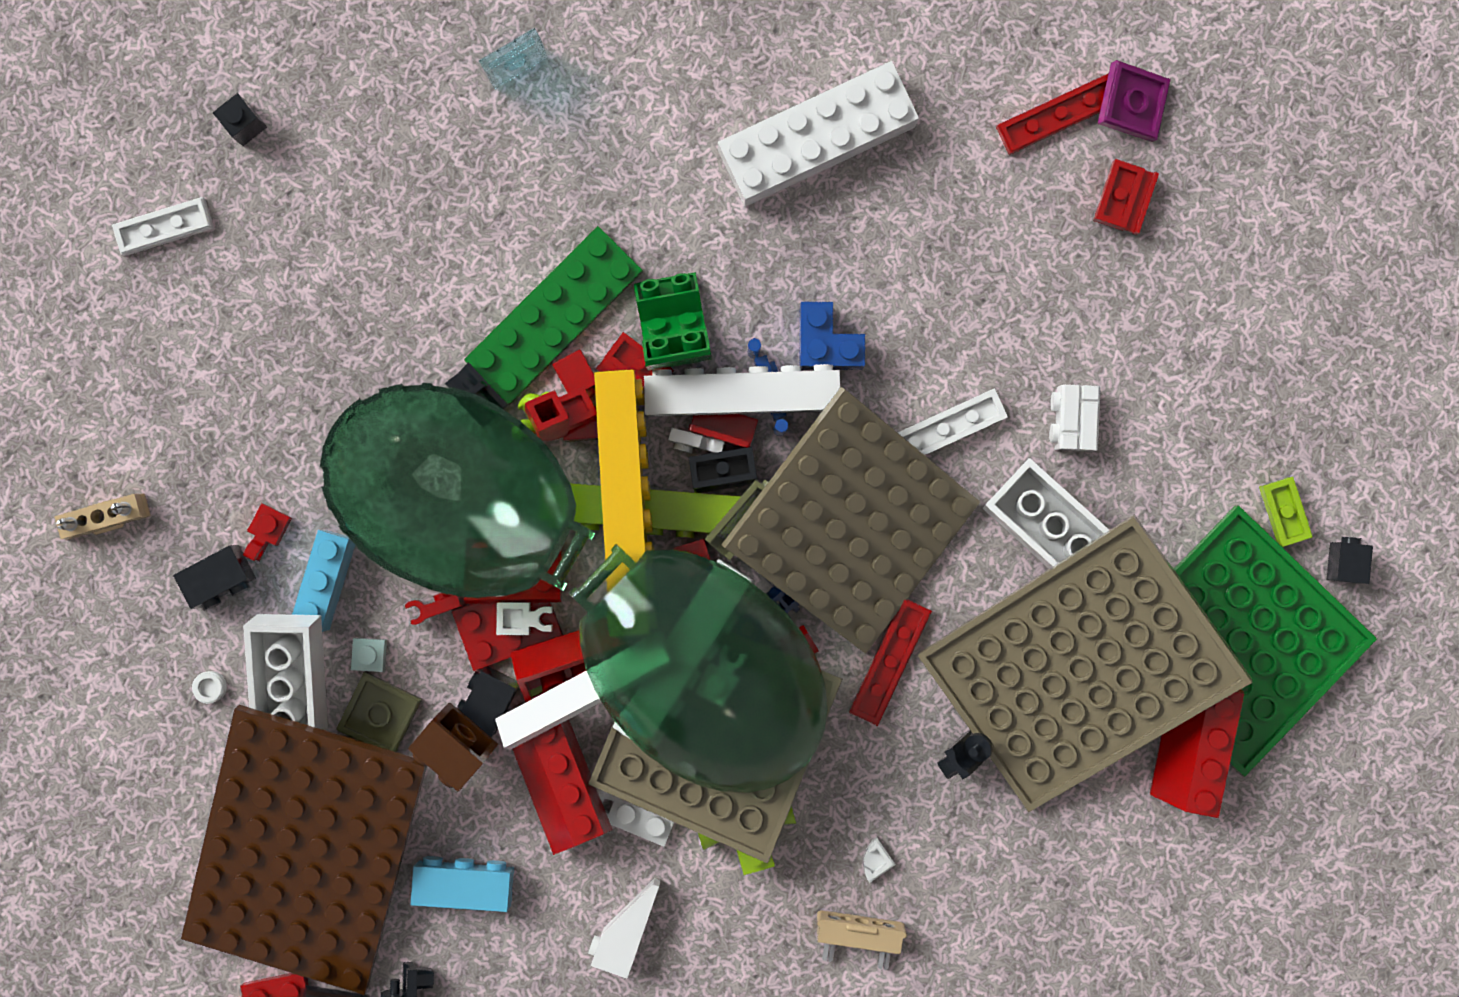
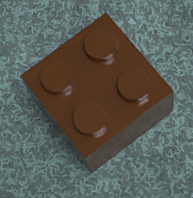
M449 702L408 747V750L413 753L414 759L419 764L432 769L445 786L454 788L459 792L490 756L498 743Z

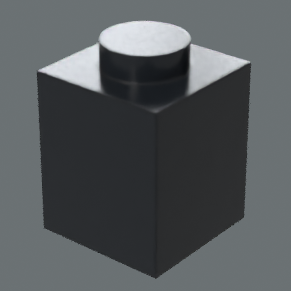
M238 93L212 112L230 136L242 146L246 145L267 128L251 105Z
M1341 537V542H1330L1326 580L1370 584L1373 546L1362 545V538Z

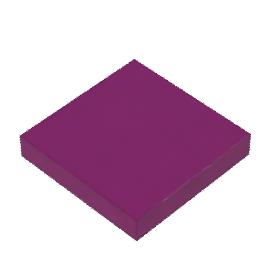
M1118 60L1111 62L1098 124L1147 141H1156L1159 135L1171 79Z

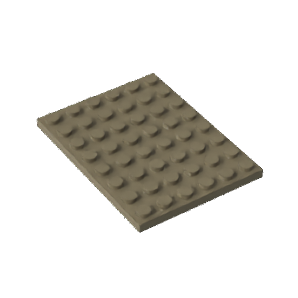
M1135 514L928 646L917 655L973 734L982 733L991 740L993 744L991 760L1028 812L1252 683L1251 676Z

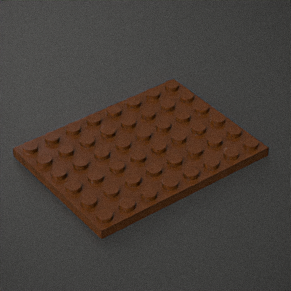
M239 704L234 709L181 939L365 995L371 979L427 767L419 764L414 757Z

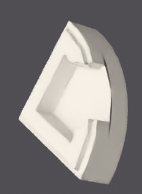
M874 838L866 848L867 852L865 851V857L863 858V868L869 883L896 865L878 838Z

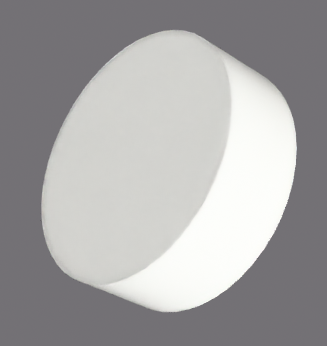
M215 671L199 674L192 684V692L195 698L206 704L219 701L227 690L225 678Z

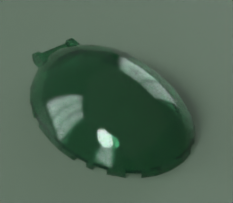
M422 383V385L409 386L397 384L378 389V393L364 400L359 398L344 410L335 421L322 448L319 467L323 470L324 486L321 488L327 507L332 511L339 523L338 527L350 538L358 547L357 549L373 562L407 581L433 591L458 597L488 598L507 596L528 590L540 580L562 591L567 584L564 582L587 540H592L595 532L574 521L576 502L565 472L547 445L520 420L499 406L473 393L454 387L445 388L434 386L432 383ZM570 530L576 532L553 575L547 573L559 555Z
M615 544L610 549L613 553L579 588L574 587L569 592L587 611L579 620L580 647L587 674L596 694L610 716L625 734L645 754L673 774L702 787L722 792L750 793L770 789L789 780L810 761L824 734L828 711L826 686L820 665L807 639L792 618L769 595L747 578L719 562L709 560L697 554L673 549L646 550L635 561L624 549ZM623 562L629 568L627 572L594 604L588 597Z

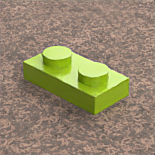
M1287 477L1259 486L1276 541L1281 547L1313 538L1294 477Z

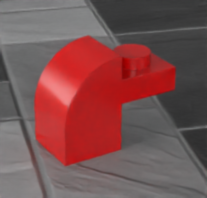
M585 387L560 397L553 390L525 402V412L541 441H553L568 436V431L597 419V411Z

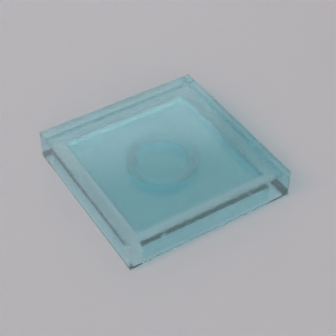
M533 28L480 59L479 63L493 88H498L547 59V54L539 34Z

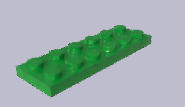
M597 226L464 361L466 363L469 362L497 394L510 405L643 273V270Z

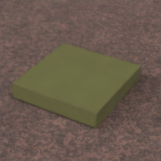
M363 672L336 730L358 741L397 752L422 699L368 672Z

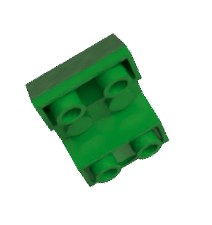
M696 272L680 273L672 277L647 279L643 282L634 283L643 336L644 360L648 371L712 360Z

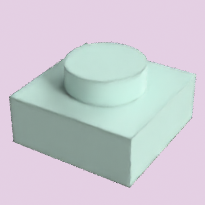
M353 638L351 670L384 672L387 640Z

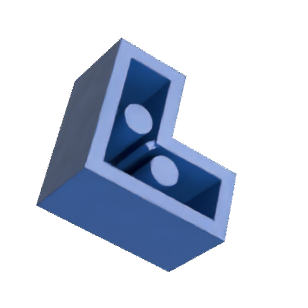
M801 302L799 307V366H801V370H814V365L823 364L833 365V370H862L865 367V334H833V302Z

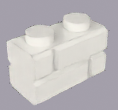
M1066 384L1058 386L1057 392H1052L1051 411H1056V423L1050 426L1049 439L1050 443H1055L1054 450L1097 451L1100 386Z

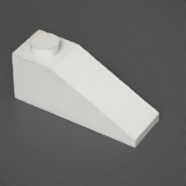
M654 878L603 928L601 937L594 935L588 954L594 956L591 963L592 967L626 979L628 978L659 889V879Z

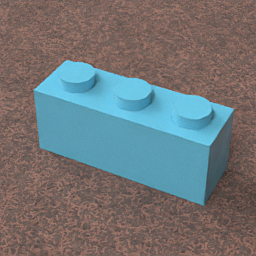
M328 530L317 531L292 615H321L322 632L330 630L357 539Z
M425 856L423 861L419 860L413 866L412 906L508 912L511 907L514 867L506 866L505 861L491 860L487 861V865L474 864V860L469 858L455 859V863L442 862V857Z

